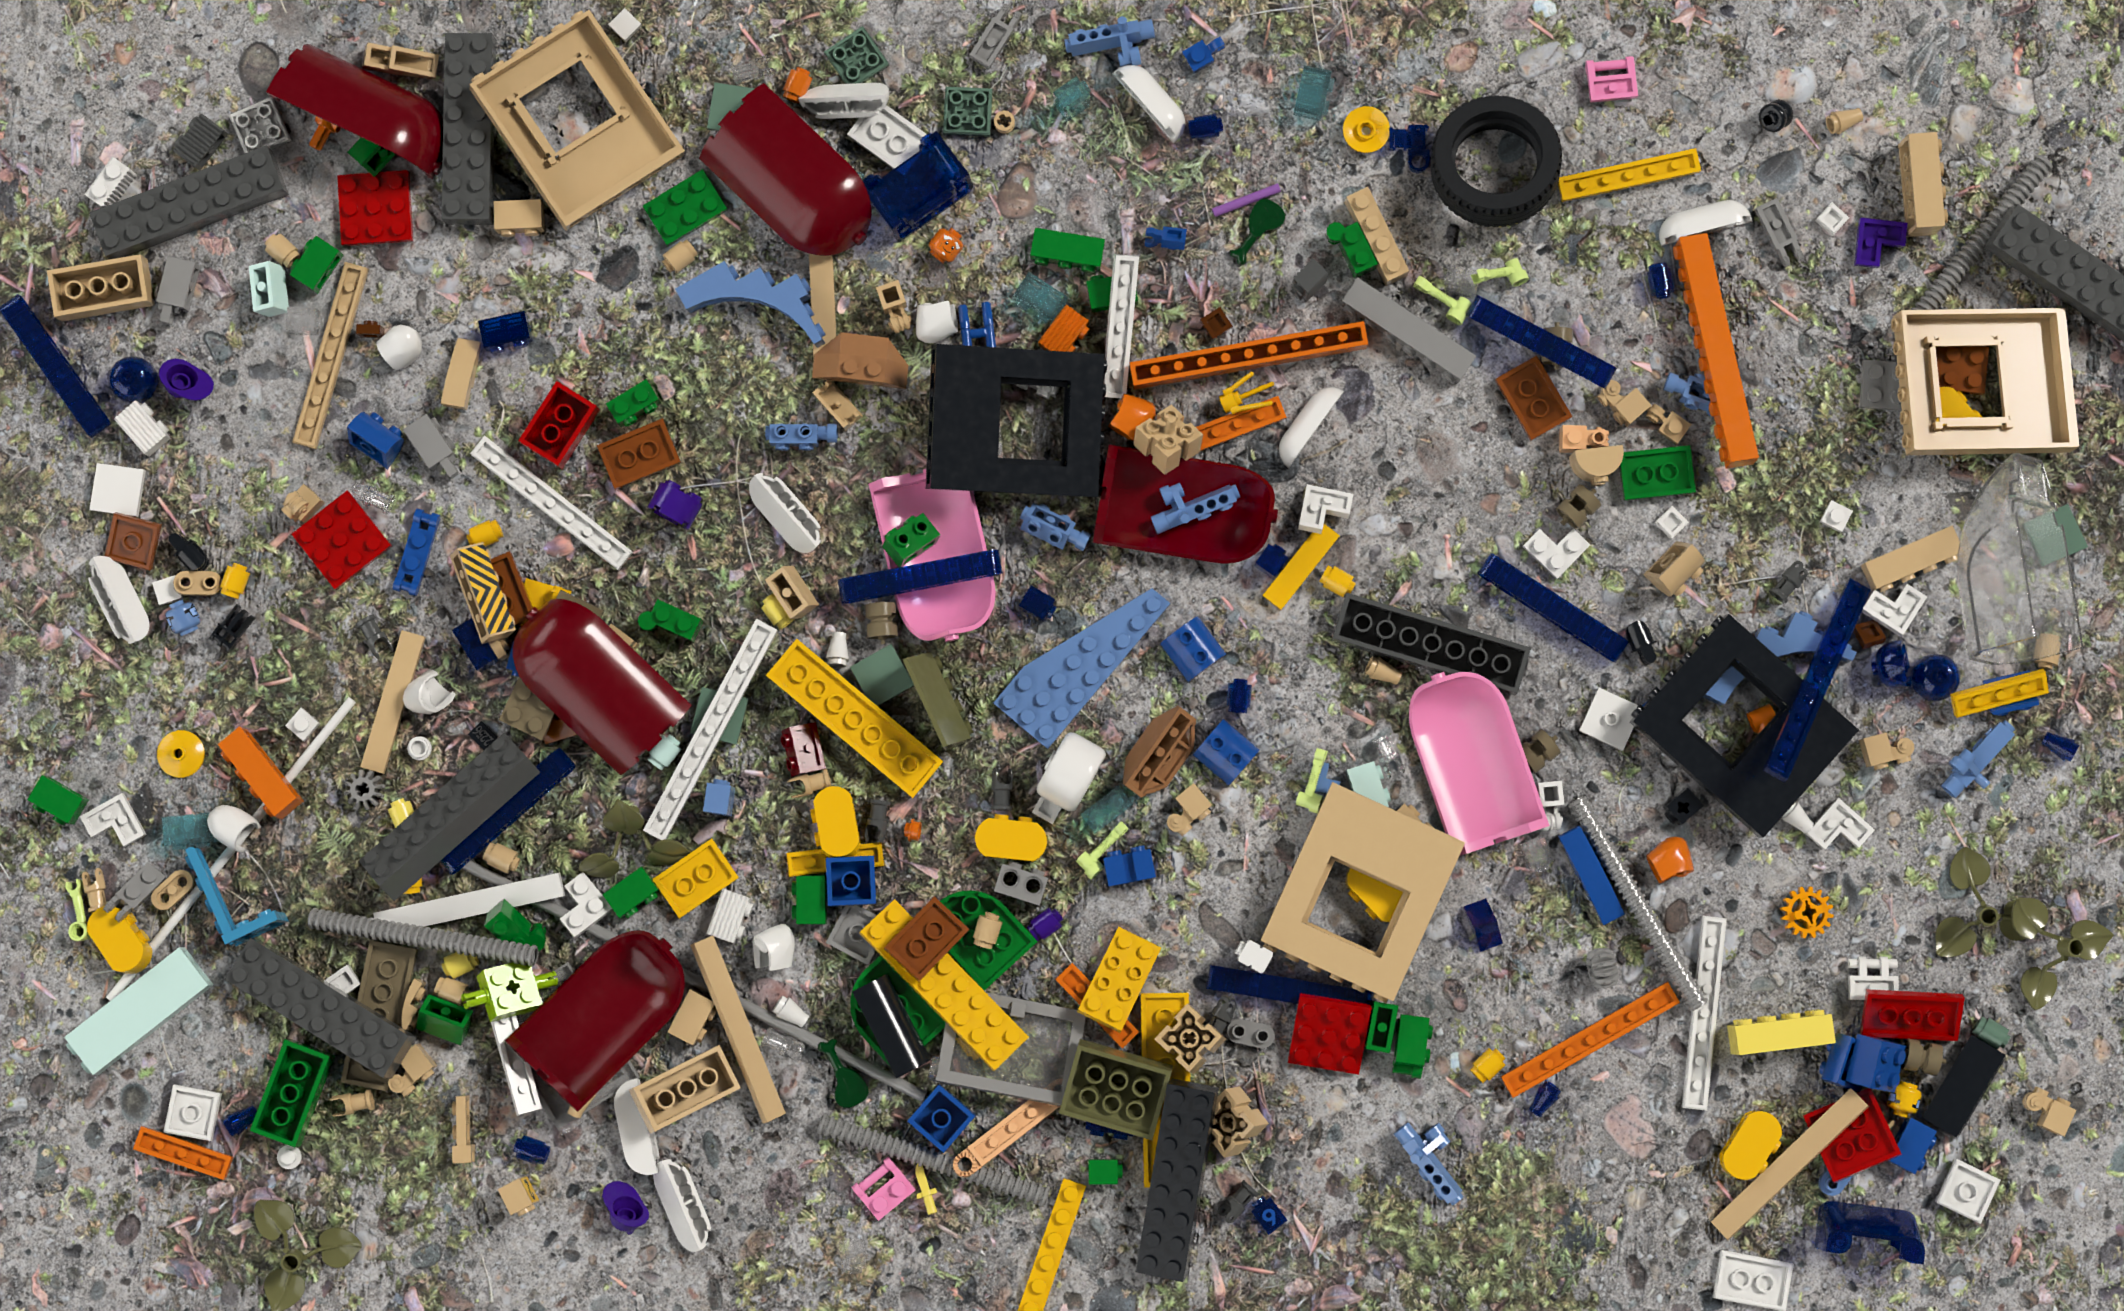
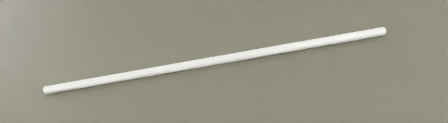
M348 697L286 773L285 777L290 784L355 705L356 702ZM264 803L252 815L258 822L266 815L263 809ZM250 824L243 829L237 838L236 845L241 846L254 830V825ZM227 847L210 867L214 878L236 851ZM197 885L149 943L152 948V955L203 893ZM125 973L106 998L111 1001L119 995L136 974Z

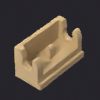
M827 380L822 388H817L812 392L814 397L845 432L863 417L833 381Z

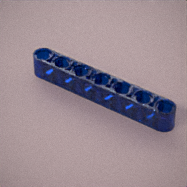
M17 294L1 305L0 312L88 436L93 438L111 425L110 420L26 301Z
M1476 295L1466 314L1467 317L1604 389L1607 388L1617 369L1604 360L1479 295Z
M996 549L846 577L837 581L841 604H849L1003 574L999 550Z
M1493 553L1488 555L1477 572L1480 577L1612 662H1617L1629 643L1618 633Z
M561 748L553 751L536 766L540 773L439 863L450 875L457 873L575 769L576 764Z
M1214 965L1209 967L1206 989L1298 1004L1299 994L1303 993L1370 1004L1372 1007L1374 992L1370 991L1362 993L1352 988Z

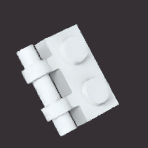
M1866 956L1848 959V968H1857L1858 976H1848V1000H1865L1866 989L1899 991L1898 976H1889V969L1898 968L1897 959H1888V957L1866 959ZM1867 968L1879 969L1880 976H1867Z

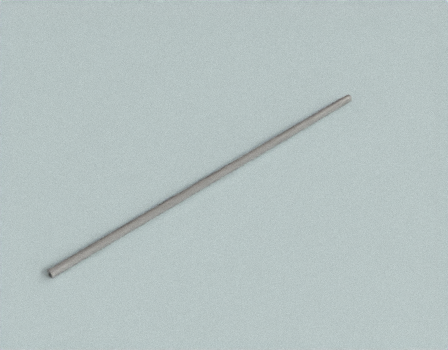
M451 851L443 858V860L494 886L513 883V881L454 851ZM550 900L530 903L559 919L570 911ZM596 923L585 931L605 942L618 936V934ZM682 967L685 982L710 995L704 978ZM738 996L744 1012L816 1049L820 1042H828ZM835 1045V1052L841 1062L923 1102L927 1091L900 1077L896 1079L894 1074Z

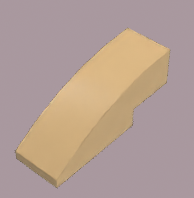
M368 42L365 46L362 69L435 79L439 55L394 45L389 47Z
M462 338L457 339L441 399L443 406L467 410L471 388L473 389L482 342Z

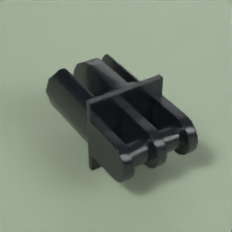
M177 533L170 534L168 540L177 550L173 555L174 557L178 558L191 571H204L207 569L209 559L196 541L192 539L187 541Z
M236 604L221 624L218 623L217 628L210 635L209 639L217 641L219 647L223 646L226 648V652L230 653L238 642L242 641L241 636L255 620V617L253 615L248 617L249 613L245 609L241 610V606ZM222 629L226 630V633L223 635V637L219 635ZM232 635L235 638L230 643L227 640Z
M1643 621L1633 622L1625 630L1626 637L1632 648L1631 653L1637 651L1641 662L1645 665H1650L1656 660L1652 644L1657 641H1654L1648 626Z

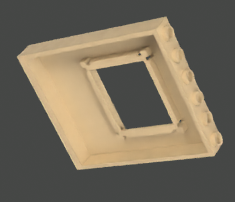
M590 10L584 13L583 11L577 12L570 18V22L565 25L563 23L556 25L551 29V34L543 37V35L537 37L531 42L532 45L525 50L523 48L516 50L511 54V59L506 62L503 60L497 62L487 74L480 73L472 78V83L470 84V91L565 231L683 157L685 150ZM581 61L616 112V115L558 152H555L520 101V98Z
M2065 308L1901 310L1893 316L1891 321V330L1895 335L1893 352L1897 356L1895 374L1899 378L1897 395L1898 400L1901 402L1900 423L1903 425L1904 430L1902 446L1905 448L1906 456L2070 453L2079 447ZM1996 346L2003 417L1942 418L1936 347Z
M1332 782L1260 941L1264 942L1263 947L1275 953L1277 949L1286 952V958L1297 963L1300 959L1308 962L1307 967L1320 973L1322 969L1330 972L1329 977L1342 983L1344 979L1352 982L1351 987L1362 993L1366 989L1374 992L1373 997L1384 1003H1387L1388 999L1394 1001L1465 842ZM1335 861L1403 892L1376 952L1308 922Z

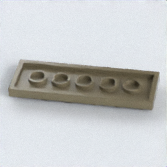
M562 590L559 591L556 598L576 602L588 608L600 618L603 616L604 610ZM519 677L499 720L543 741L556 714L532 693Z
M369 940L357 1000L402 1027L403 1005L412 982L418 949ZM346 1055L341 1083L383 1091L390 1090L388 1086L389 1078L379 1076Z

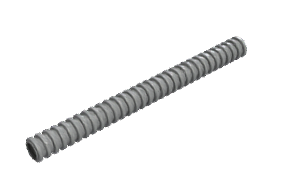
M2035 155L2034 160L2029 163L2030 166H2027L2025 172H2022L2020 177L2016 179V183L2011 185L2012 189L2006 191L2007 194H2004L2002 200H1999L1997 205L1993 207V211L1988 213L1989 217L1984 218V223L1979 224V228L1974 230L1975 234L1970 235V239L1965 242L1966 245H1962L1961 251H1957L1956 256L1952 258V262L1947 264L1948 268L1942 270L1943 274L1940 273L1938 275V279L1933 281L1934 285L1929 286V290L1924 292L1925 296H1921L1919 298L1920 302H1916L1915 307H1912L1910 310H1938V306L1943 304L1942 300L1947 299V295L1952 293L1951 289L1957 287L1956 283L1961 282V278L1966 276L1965 272H1969L1970 266L1975 265L1974 261L1979 260V255H1983L1984 245L2007 209L2017 204H2024L2025 199L2030 197L2029 193H2033L2034 187H2038L2039 182L2043 181V176H2047L2048 171L2052 170V163L2046 157Z
M1582 796L1571 802L1567 806L1568 809L1573 811L1571 813L1572 816H1576L1575 821L1581 824L1579 826L1584 829V834H1587L1588 841L1592 843L1591 847L1596 849L1595 854L1600 856L1598 858L1599 861H1603L1604 864L1602 866L1608 869L1606 871L1607 874H1611V881H1615L1614 886H1618L1620 889L1618 892L1623 894V900L1626 899V906L1631 908L1629 911L1635 914L1634 919H1638V926L1643 928L1641 931L1647 934L1645 936L1646 939H1650L1651 942L1649 944L1654 946L1653 951H1657L1659 954L1657 955L1658 959H1662L1661 964H1665V971H1669V977L1674 979L1673 984H1677V991L1682 993L1680 996L1686 999L1684 1001L1685 1004H1689V1011H1694L1705 1005L1708 999L1703 997V991L1700 992V985L1695 983L1697 980L1691 977L1692 972H1688V965L1683 963L1685 960L1679 957L1681 955L1680 952H1676L1675 949L1677 947L1672 945L1673 940L1667 937L1669 936L1668 932H1664L1665 927L1660 925L1661 920H1657V914L1652 912L1653 907H1649V900H1645L1644 893L1641 894V887H1637L1636 884L1638 882L1632 879L1634 877L1633 874H1629V867L1626 868V862H1622L1620 859L1622 856L1617 854L1618 849H1614V842H1610V836L1605 834L1606 829H1602V822L1597 820L1599 817L1593 814L1595 812L1594 809H1590L1589 806L1591 804L1586 802L1587 797Z
M313 908L310 911L307 921L310 929L316 928L319 931L322 929L325 932L330 930L332 933L337 931L338 934L358 935L360 938L365 936L367 939L372 937L373 940H386L390 943L393 941L396 944L400 942L402 945L421 946L425 949L428 947L431 950L457 952L460 955L464 953L466 956L471 954V956L476 957L478 955L479 958H484L485 956L486 959L492 958L495 961L499 959L501 962L507 961L508 963L514 962L515 964L521 962V965L528 964L531 967L536 964L539 953L536 945L530 947L529 944H524L523 946V943L520 942L516 944V942L511 941L509 943L507 940L487 939L484 936L480 938V936L475 935L473 937L472 934L466 936L465 933H460L459 935L458 932L452 933L449 930L445 932V930L440 929L438 931L436 928L417 927L408 923L388 922V920L353 916L352 914L346 915L343 912L318 910L317 908Z
M826 1113L821 1117L817 1130L820 1135L824 1133L826 1137L832 1136V1139L837 1137L840 1138L839 1141L841 1142L846 1140L847 1144L852 1142L854 1146L861 1145V1148L867 1147L869 1151L874 1149L875 1153L880 1151L883 1152L882 1155L884 1156L889 1154L890 1158L895 1156L897 1160L904 1159L906 1163L911 1161L912 1165L917 1163L918 1167L923 1165L926 1166L925 1169L927 1170L932 1168L934 1172L936 1170L940 1171V1174L945 1172L949 1177L954 1175L955 1179L960 1177L953 1170L955 1155L953 1157L949 1156V1153L944 1155L940 1150L935 1152L934 1148L929 1150L928 1146L923 1148L920 1147L921 1144L914 1145L912 1141L907 1143L906 1139L901 1141L897 1136L892 1138L891 1134L886 1136L884 1132H881V1134L877 1133L878 1130L873 1132L870 1131L871 1128L869 1127L864 1129L863 1125L858 1127L856 1123L849 1124V1121L843 1122L841 1118L836 1120L835 1116L830 1118L827 1117L828 1114ZM963 1158L958 1162V1167L961 1171H968L972 1167L970 1160L966 1162L963 1161ZM983 1166L970 1177H960L962 1178L961 1181L966 1179L969 1180L968 1183L975 1182L977 1186L982 1184L983 1188L988 1186L992 1191L997 1189L998 1193L1003 1191L1005 1195L1009 1193L1014 1198L1019 1196L1020 1200L1025 1198L1026 1202L1031 1200L1035 1205L1040 1203L1041 1207L1046 1205L1050 1192V1186L1048 1185L1043 1187L1042 1183L1037 1185L1035 1181L1031 1183L1026 1178L1021 1180L1020 1176L1015 1178L1014 1174L1009 1176L1006 1175L1007 1172L1005 1171L1000 1173L999 1169H996V1171L992 1170V1167L988 1169Z

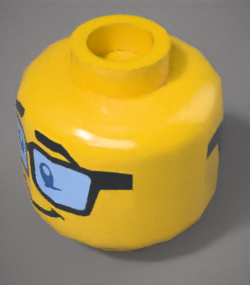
M1900 1081L1895 1089V1093H1889L1887 1106L1894 1109V1115L1907 1118L1908 1113H1917L1922 1093L1917 1089V1085Z

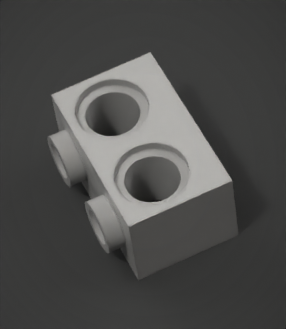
M1008 861L1007 865L1002 864L994 892L1040 906L1048 882V878L1044 877L1045 872L1031 868L1030 872L1021 870V864ZM1008 872H1013L1017 875V882L1013 886H1008L1004 883V876ZM1031 879H1036L1040 882V889L1036 893H1030L1026 888L1027 882Z

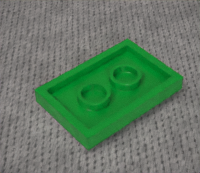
M703 169L643 205L667 247L728 211Z
M1690 445L1624 452L1623 460L1620 464L1624 501L1696 493Z

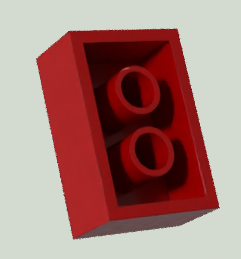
M556 381L518 441L555 466L563 469L600 412V409L592 402Z

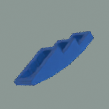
M1577 826L1559 835L1558 838L1571 866L1579 878L1588 899L1592 902L1600 922L1605 925L1625 915L1582 828Z

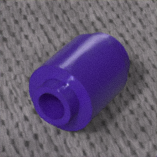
M1048 907L1030 920L1031 923L1027 928L1037 941L1045 940L1063 927L1061 921L1064 919L1056 908L1051 910Z

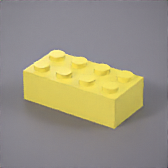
M1819 1009L1805 1011V1016L1792 1012L1781 1014V1019L1768 1015L1757 1017V1022L1744 1018L1733 1020V1025H1727L1730 1052L1734 1055L1836 1043L1832 1014H1824V1010Z

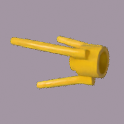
M1249 372L1232 386L1222 390L1223 394L1219 396L1224 411L1235 414L1240 411L1271 406L1273 404L1272 401L1239 405L1243 404L1242 399L1274 386V382L1261 385L1243 394H1239L1238 391L1233 392L1254 375V372Z

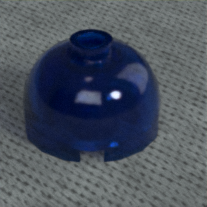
M136 356L123 357L115 362L110 369L108 377L110 388L115 396L130 404L135 400L139 403L149 400L154 395L153 392L159 383L158 373L154 366L144 358Z
M1903 640L1885 643L1877 651L1875 661L1871 662L1873 675H1878L1880 681L1890 688L1911 687V676L1906 675L1908 669H1910V664Z
M1930 654L1916 662L1911 670L1910 681L1913 690L1923 699L1937 702L1949 698L1951 693L1956 692L1960 684L1961 674L1958 665L1953 659L1943 654Z

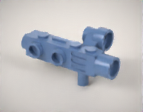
M1122 16L1118 18V24L1108 26L1104 24L1096 29L1076 30L1074 33L1068 34V39H1064L1066 52L1072 53L1073 57L1121 47L1122 52L1117 53L1120 67L1130 64L1141 65L1138 46L1133 47L1132 44L1141 43V40L1155 38L1152 19L1127 22L1126 17Z
M1177 483L1170 487L1166 485L1159 488L1165 505L1171 504L1172 508L1151 516V520L1157 534H1160L1183 523H1188L1195 518L1198 520L1206 519L1211 516L1210 512L1214 510H1228L1233 507L1232 503L1240 498V494L1236 485H1227L1184 503L1181 497L1185 496L1181 484Z
M2006 720L1998 722L1993 728H1989L1986 731V736L1983 739L1981 738L1972 747L1973 750L1971 752L1965 748L1958 756L1955 755L1948 762L1953 768L1951 770L1952 773L1941 787L1953 798H1956L1973 780L1985 789L1990 784V781L1980 772L2015 735L2013 733L2015 728Z
M1407 1122L1393 1134L1410 1155L1411 1162L1417 1164L1420 1168L1419 1174L1425 1181L1429 1180L1435 1187L1434 1193L1440 1200H1445L1447 1204L1455 1205L1464 1197L1461 1194L1462 1189L1432 1152L1436 1147L1441 1150L1450 1143V1140L1444 1133V1128L1438 1122L1424 1133L1426 1139L1423 1140L1410 1123Z

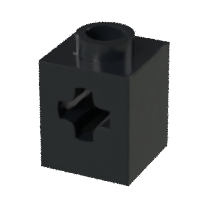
M1684 788L1663 807L1666 811L1664 815L1672 824L1682 825L1704 805L1689 788ZM1684 803L1686 805L1684 808L1685 813H1678V804Z

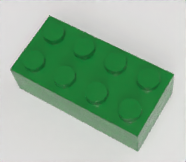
M284 1039L250 1131L294 1148L300 1147L336 1055L293 1039Z

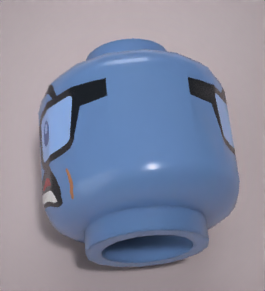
M182 599L169 605L171 610L166 612L165 617L173 633H180L183 636L199 629L197 625L200 624L201 619L192 602L184 603Z

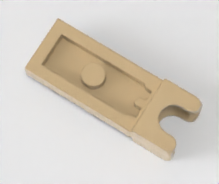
M470 1095L456 1096V1101L452 1102L453 1116L456 1115V1125H453L452 1135L457 1145L452 1146V1163L475 1162V1144H470Z

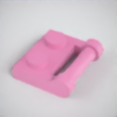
M1628 56L1621 60L1585 61L1590 103L1638 97L1633 56ZM1626 69L1627 74L1598 77L1595 75V71Z
M889 1156L883 1160L884 1163L862 1182L859 1184L855 1183L851 1187L878 1221L916 1190ZM891 1171L895 1176L869 1197L865 1191Z

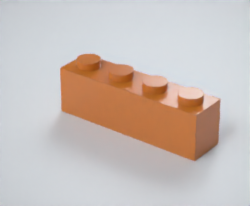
M239 726L218 744L222 750L221 756L229 764L233 763L236 767L235 774L243 782L247 781L251 786L248 790L257 800L259 798L265 804L263 809L270 817L274 816L283 819L304 802L248 729Z

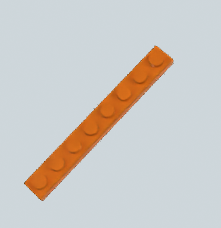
M1665 982L1505 1073L1500 1078L1511 1097L1514 1098L1674 1007L1680 1001L1669 982Z

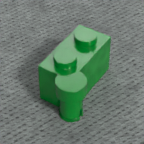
M1338 222L1331 223L1328 226L1326 238L1330 244L1335 245L1339 243L1338 246L1354 279L1376 269L1378 263L1358 222L1347 227Z
M657 599L652 612H643L638 617V624L643 630L654 631L657 627H660L693 643L704 622L701 618Z
M505 899L487 913L484 927L501 941L507 940L509 943L514 941L516 944L520 942L523 943V946L524 944H529L530 947L536 945L538 951L542 950L545 946L546 927L542 928L543 924L535 923L531 927V923Z
M1400 1015L1398 1018L1394 1053L1396 1058L1393 1059L1392 1073L1411 1075V1078L1421 1079L1425 1063H1429L1430 1049H1426L1427 1039L1431 1040L1433 1025H1429L1430 1018Z

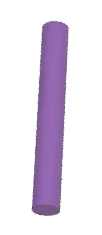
M1277 183L1212 208L1213 215L1217 217L1280 193V187Z

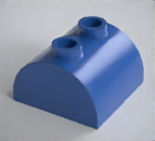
M361 412L347 426L349 443L388 470L403 447L404 439L401 438L403 433L393 425L389 429L382 424L384 422L383 418L377 413L372 412L371 415H368L365 412Z
M1199 616L1184 624L1160 643L1187 682L1193 680L1226 655Z
M1223 719L1194 752L1193 756L1229 786L1260 749Z
M874 856L826 858L828 906L876 904Z
M1835 1033L1836 1043L1827 1044L1829 1055L1827 1061H1823L1819 1068V1072L1822 1075L1821 1080L1860 1092L1861 1085L1845 1081L1856 1038Z

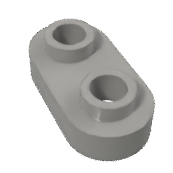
M1235 1019L1227 1027V1035L1235 1043L1267 1048L1275 1039L1273 1029L1266 1024ZM1240 1026L1243 1028L1244 1033L1241 1036L1235 1034L1236 1027ZM1262 1031L1267 1033V1039L1264 1041L1258 1038V1034Z

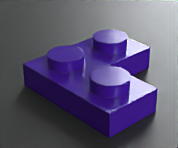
M1859 218L1854 266L1879 268L1882 245L1901 248L1906 246L1908 223Z

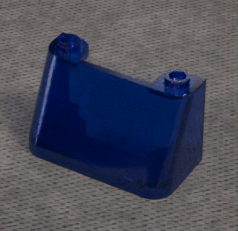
M937 131L922 137L920 140L921 144L919 145L920 151L885 176L881 177L880 175L874 176V174H871L863 180L871 205L897 241L910 236L965 197L973 188L969 173Z
M1826 1201L1820 1206L1814 1248L1840 1254L1850 1249L1853 1236L1888 1240V1245L1897 1249L1899 1259L1924 1265L1925 1247L1917 1220L1911 1212L1837 1201Z

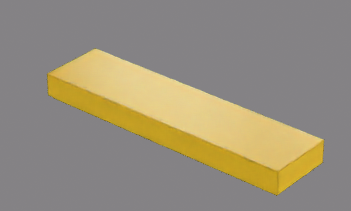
M1325 523L1323 524L1321 534L1312 532L1262 596L1279 610H1282L1340 535Z
M2039 669L1954 692L1950 696L1954 716L1959 718L2048 694L2049 689L2046 671Z
M882 843L861 844L855 856H874V867L884 866ZM822 849L786 853L789 877L826 873V858L828 857L823 853Z

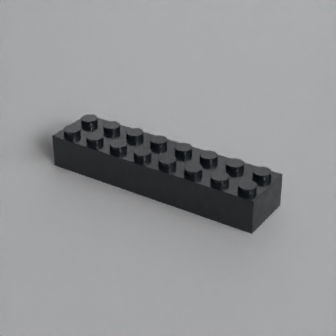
M1174 1078L1167 1083L1136 1267L1137 1273L1183 1282L1188 1275L1219 1087Z

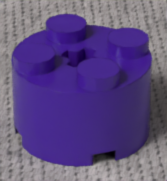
M671 480L665 481V483L660 482L647 508L653 509L655 507L654 513L675 525H678V523L682 525L684 523L683 528L689 530L702 507L700 503L702 498L692 492L684 493L680 491L681 486Z

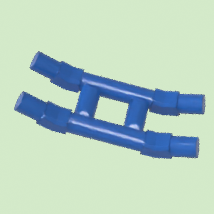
M983 302L981 304L984 328L970 329L967 306H958L962 345L972 346L971 339L985 337L987 347H996L991 303Z

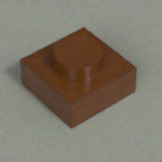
M1221 307L1200 319L1212 340L1233 328Z
M364 321V324H356V334L361 338H381L384 336L385 329L378 325L377 321Z
M1875 620L1856 624L1853 627L1852 631L1862 649L1882 644L1886 640V636Z

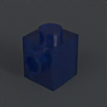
M1268 544L1254 567L1274 580L1288 559L1285 555L1286 550L1277 544H1274V546Z

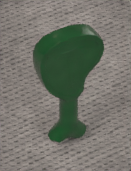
M1261 199L1254 205L1248 221L1249 235L1240 248L1229 251L1230 256L1236 258L1239 265L1246 264V255L1257 239L1261 238L1265 232L1277 230L1284 224L1285 213L1283 209L1269 199Z
M831 1039L827 1043L820 1042L817 1049L827 1055L837 1080L834 1091L836 1102L843 1108H850L863 1102L869 1093L868 1086L856 1071L842 1065L835 1052L837 1040Z

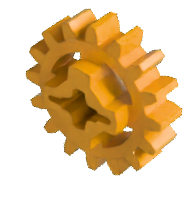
M1811 886L1807 888L1806 892L1803 887H1798V894L1795 891H1790L1789 894L1792 898H1784L1783 901L1787 905L1786 907H1780V910L1785 912V915L1780 917L1781 920L1788 921L1785 929L1792 927V935H1797L1801 932V938H1806L1807 933H1809L1811 938H1815L1816 931L1819 934H1824L1825 932L1822 927H1830L1831 924L1827 919L1834 918V915L1828 912L1829 909L1833 908V905L1826 904L1829 897H1821L1822 890L1820 889L1813 893V887ZM1808 896L1817 900L1820 905L1813 904ZM1797 900L1798 905L1795 911H1792L1793 904ZM1811 909L1812 913L1808 917L1802 915V911ZM1819 914H1822L1821 920L1817 924L1816 919ZM1794 920L1801 921L1805 928L1798 926Z

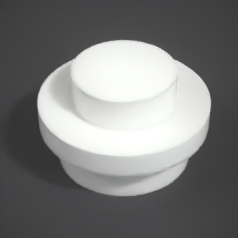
M418 736L410 740L407 750L413 759L424 760L431 754L432 745L427 738Z
M289 1145L283 1146L277 1154L279 1165L285 1169L297 1167L302 1159L299 1148Z

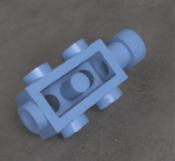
M1670 372L1663 390L1670 393H1680L1679 402L1684 403L1685 407L1706 411L1711 416L1709 412L1710 397L1704 390L1705 376L1694 374V376L1689 375L1686 380L1679 378V375ZM1690 392H1695L1697 396L1691 395Z
M770 424V426L765 428V438L770 440V445L775 446V450H790V446L799 447V450L809 451L813 450V447H819V440L837 443L838 425ZM781 431H786L784 435H779ZM805 431H810L808 435H803Z
M1033 503L1031 507L1025 506L1020 516V519L1023 520L1021 530L1062 550L1068 541L1074 544L1075 548L1084 551L1091 537V534L1086 531L1080 532L1074 529L1076 523L1071 521L1069 516L1064 514L1058 515L1050 511L1049 507L1044 504L1037 505Z

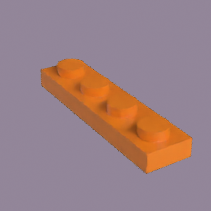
M1279 396L1262 401H1272L1273 404L1271 406L1240 411L1235 414L1231 413L1196 426L1203 434L1200 451L1285 420L1287 417Z
M1073 963L1055 979L1079 1005L1091 984V981ZM1128 1019L1121 1033L1098 1023L1122 1049L1139 1033Z
M145 1126L140 1127L133 1150L221 1180H226L233 1160V1156Z

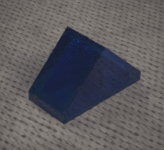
M1486 898L1463 906L1480 952L1503 944L1497 919Z

